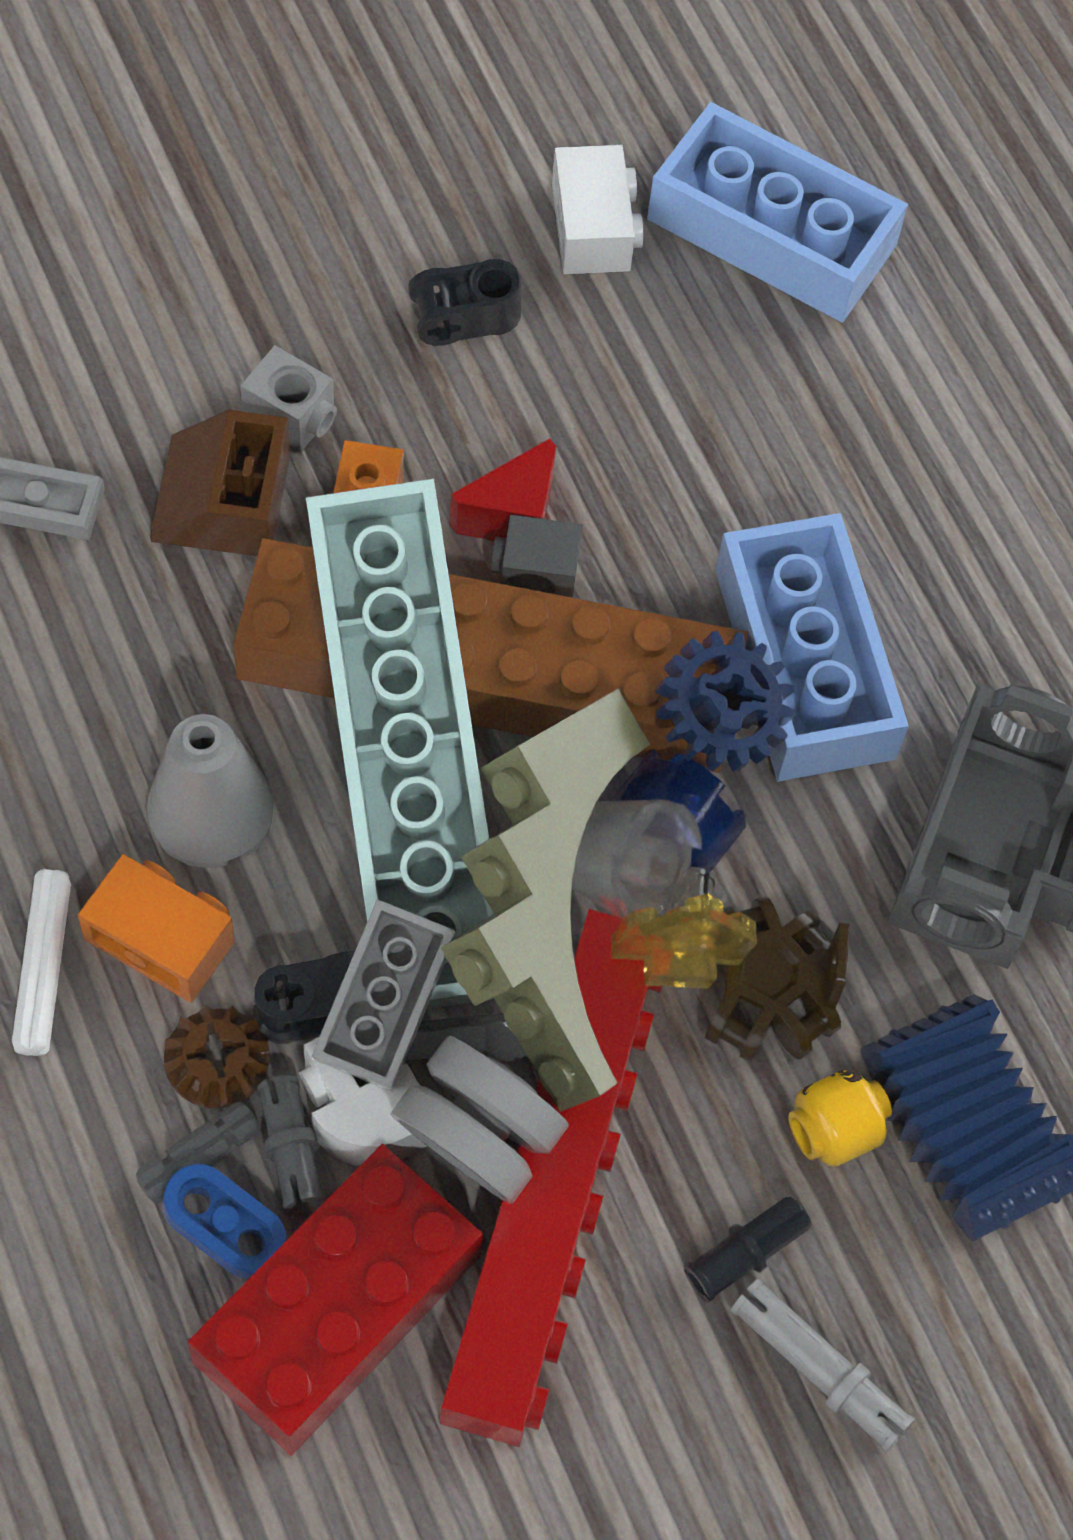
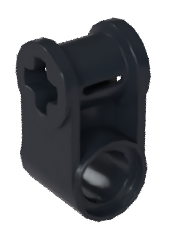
M489 259L480 263L450 268H431L415 275L408 284L410 298L418 305L421 318L417 325L420 340L428 345L442 346L464 339L502 335L514 329L521 318V276L515 266L501 259ZM435 285L439 287V292L434 293L433 286ZM443 321L444 327L442 329L438 327V322Z
M355 951L340 952L317 960L277 965L267 969L260 975L254 988L255 1005L253 1007V1019L256 1018L259 1025L258 1030L265 1035L266 1040L275 1044H289L295 1041L320 1037ZM282 981V986L276 987V983ZM285 999L287 1007L291 1008V1010H281L278 1001L275 1000ZM284 1023H290V1027L284 1029Z

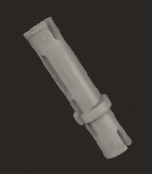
M760 1278L755 1280L747 1288V1291H749L748 1296L766 1312H761L743 1294L735 1302L731 1312L735 1316L738 1315L812 1384L820 1389L828 1397L825 1404L834 1413L843 1410L881 1446L885 1453L890 1451L899 1441V1436L883 1423L879 1417H883L902 1435L907 1432L916 1419L911 1414L908 1415L868 1379L871 1372L862 1363H859L856 1367L853 1366L839 1351L765 1285L763 1280Z

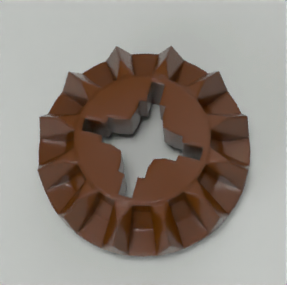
M204 1005L199 1012L188 1018L180 1017L175 1030L169 1038L165 1039L164 1068L174 1090L185 1100L205 1108L229 1107L233 1103L242 1102L254 1094L257 1086L264 1081L270 1062L268 1040L258 1030L260 1027L256 1018L250 1019L239 1013L233 1005L227 1009H212ZM215 1034L216 1040H220L223 1049L234 1048L235 1050L234 1053L228 1054L225 1058L226 1066L223 1067L225 1077L223 1078L218 1077L217 1069H213L210 1060H198L197 1056L207 1053V1043L210 1042L209 1035Z

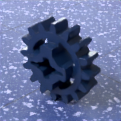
M718 631L711 632L702 641V645L694 638L690 640L680 650L681 656L675 654L665 664L663 669L670 677H665L655 689L657 694L669 699L668 702L656 711L657 718L672 719L675 725L666 735L668 742L683 738L688 743L684 758L689 761L699 752L706 754L707 770L714 771L723 764L725 758H727L733 772L740 771L749 764V758L755 764L763 761L772 754L770 747L776 748L787 738L788 734L781 725H786L795 717L796 713L789 706L782 704V701L795 691L794 685L779 684L776 676L785 667L783 662L779 661L767 665L762 660L767 646L761 643L752 651L744 649V634L739 632L726 645H724ZM716 664V670L710 675L702 673L698 678L693 677L697 669ZM752 725L758 726L753 735L743 739H735V734L741 728L748 729Z

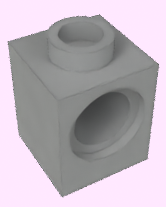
M276 345L273 346L240 386L242 411L287 417L290 447L300 453L314 436L322 437L328 431L337 413V407L334 406L333 378ZM289 400L301 401V402L293 403V404L285 403L286 401H289Z

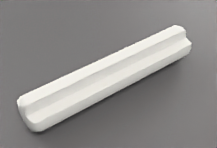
M42 869L34 877L12 1036L14 1050L21 1055L43 1056L47 1054L50 1048L71 888L68 873L61 870Z

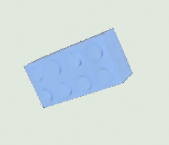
M710 102L653 176L647 220L843 323L897 246L908 204Z
M841 513L723 533L715 571L733 629L748 631L745 649L752 651L759 644H765L767 649L762 660L767 665L782 661L785 667L776 676L779 684L794 685L795 689L790 696L782 701L783 705L789 706L796 711L795 717L786 725H781L788 736L776 748L770 747L772 753L770 754V759L777 782L896 760L909 725Z

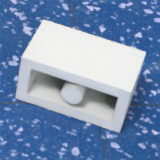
M623 145L555 148L552 189L563 274L630 271L633 249L642 248L643 221L641 213H632L630 202H636L637 180L635 168H626Z

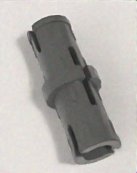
M279 1075L273 1077L276 1090L272 1091L270 1081L267 1079L257 1086V1094L261 1099L269 1136L264 1142V1149L267 1159L270 1158V1161L275 1163L284 1213L290 1216L306 1215L310 1213L307 1201H311L315 1211L326 1201L314 1152L318 1149L319 1144L316 1132H313V1129L307 1126L298 1078L293 1075Z

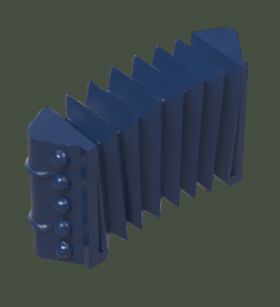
M975 994L961 1000V1003L956 1002L948 1007L942 1005L939 1011L929 1015L928 1019L922 1018L912 1023L911 1027L906 1026L899 1030L892 1029L889 1031V1035L880 1038L878 1043L872 1042L861 1048V1054L872 1081H886L883 1089L889 1100L896 1101L892 1108V1115L888 1117L887 1121L904 1122L898 1141L916 1142L909 1162L932 1163L925 1182H946L939 1201L958 1199L952 1217L971 1241H975L999 1228L1007 1229L1011 1222L1051 1202L1057 1204L1060 1202L1061 1197L1073 1192V1135L1052 1133L1058 1116L1042 1117L1047 1103H1030L1034 1087L1015 1086L1023 1068L1006 1069L1014 1052L1000 1051V1048L1008 1034H991L1000 1011L993 999L988 1001Z

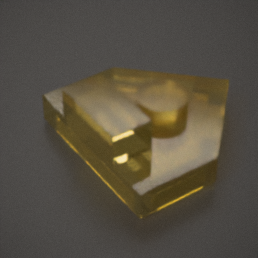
M708 893L687 898L685 901L686 906L674 908L659 917L657 909L653 907L632 911L625 916L611 936L612 959L644 960V983L647 986L708 989L717 979L716 964L739 965L757 944L756 922L741 912L732 913L730 916L723 912V903Z

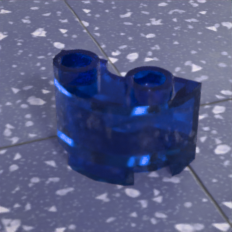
M651 750L602 810L607 815L609 822L622 834L635 838L639 833H644L656 839L661 844L658 849L659 855L670 867L677 871L688 867H698L705 869V874L711 872L746 828V818L743 809L731 811L730 807L719 796L726 787L725 784L704 766L692 759L688 761L684 758L683 754L677 752L669 761L660 759L655 750Z

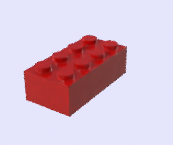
M382 1143L187 1341L192 1363L292 1456L480 1258L483 1233Z

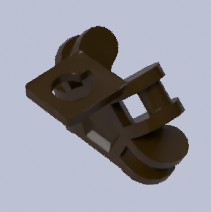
M766 896L754 899L750 909L736 912L733 907L726 906L716 910L717 930L724 947L728 948L725 996L706 1032V1040L717 1044L720 1039L741 1049L739 1057L751 1063L773 1023L777 1037L783 1047L793 1057L800 1060L812 1051L811 1042L821 1034L830 1037L841 1029V1020L836 1006L846 984L849 923L839 922L833 939L829 941L818 929L821 920L812 910L800 914L782 927L774 904ZM798 998H801L806 1012L800 1019L788 1008ZM740 999L762 1010L754 1026L732 1016Z

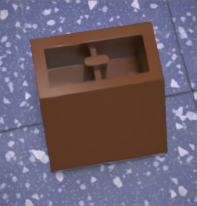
M226 410L172 434L150 534L151 542L258 556L262 538L274 540L290 460L288 418Z

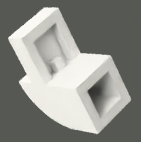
M319 1037L304 1044L306 1069L299 1072V1076L306 1093L315 1107L318 1108L326 1104V1106L312 1113L313 1132H316L318 1143L329 1154L345 1163L360 1166L382 1143L401 1160L427 1147L390 1115L410 1086H420L407 1063L402 1067L393 1092L373 1083H368L359 1088L352 1075L318 1062L311 1057Z

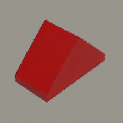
M549 438L452 493L449 526L459 535L495 541V536L507 538L510 515L545 519L554 477L557 450L554 442Z

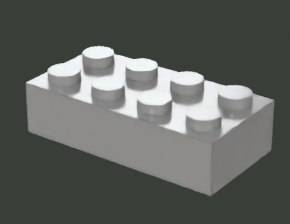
M377 899L311 1057L318 1062L393 1092L447 960L440 947L456 938L455 930Z

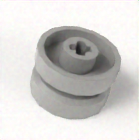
M451 1035L447 1036L428 1061L427 1066L433 1079L450 1093L454 1100L450 1102L426 1086H410L390 1115L407 1131L463 1174L506 1203L513 1204L532 1178V1173L524 1158L504 1142L506 1138H510L533 1153L549 1154L567 1130L569 1124L551 1105L538 1096V1093L514 1072L495 1059L483 1055L463 1041Z

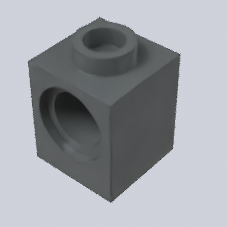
M510 515L507 538L495 536L491 573L502 574L501 584L573 598L583 524Z

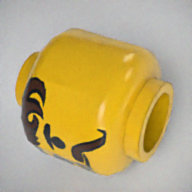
M843 1069L797 1092L794 1110L789 1113L788 1120L797 1145L808 1159L814 1160L818 1158L828 1166L837 1167L880 1147L884 1143L887 1133L886 1118L892 1115V1108L886 1092L877 1081L873 1080L868 1083L859 1073L850 1069Z

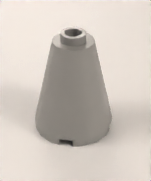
M208 714L190 716L174 728L147 798V818L151 830L159 841L160 846L169 856L189 866L218 868L228 865V860L237 858L244 853H247L248 856L259 848L271 829L274 809L271 787L234 731L224 720Z

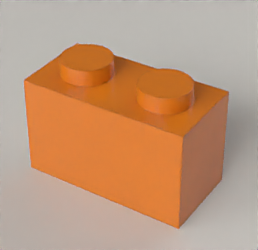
M122 854L78 913L83 939L192 1004L235 943L232 917L229 916V910L219 900L207 893L198 892L195 896L175 884L176 881L173 876L160 865L149 860H145L140 864Z

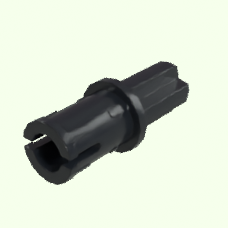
M785 1197L743 1227L739 1224L732 1225L729 1228L730 1236L693 1262L685 1264L684 1273L697 1294L709 1303L715 1299L716 1295L750 1271L755 1270L759 1273L764 1271L767 1267L766 1260L807 1232L812 1224L806 1209L798 1200L792 1197Z

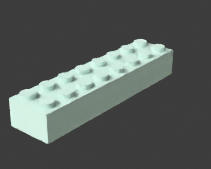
M434 479L307 497L306 502L367 922L378 899L453 929L456 932V937H458L494 913L483 894L475 886L473 877L461 858L463 854L487 841L489 834ZM448 960L445 962L427 1009L472 1002L465 989L457 982Z

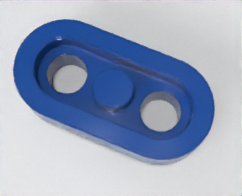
M204 1164L186 1166L178 1170L167 1183L162 1199V1209L168 1224L237 1277L249 1279L287 1240L285 1227L275 1213L211 1166ZM190 1194H200L206 1198L209 1209L202 1214H193L185 1208L184 1198ZM244 1235L256 1236L262 1244V1252L255 1256L245 1255L238 1247V1239Z

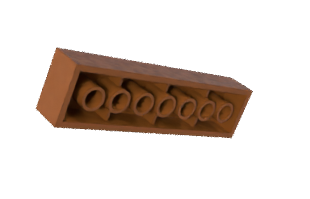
M262 538L233 644L236 677L238 680L335 698L314 550L312 547ZM449 574L472 725L534 737L619 689L650 743L649 746L634 757L711 771L707 770L706 754L699 752L689 761L684 758L688 743L683 738L668 742L666 735L675 725L672 719L657 718L656 711L668 702L669 699L657 694L655 689L665 677H670L663 669L665 664L675 654L681 656L680 650L693 638L702 645V641L711 632L718 631L724 645H726L739 632L744 634L746 647L748 631ZM716 664L697 669L693 677L698 678L702 673L710 675L716 670ZM722 764L711 772L720 773Z

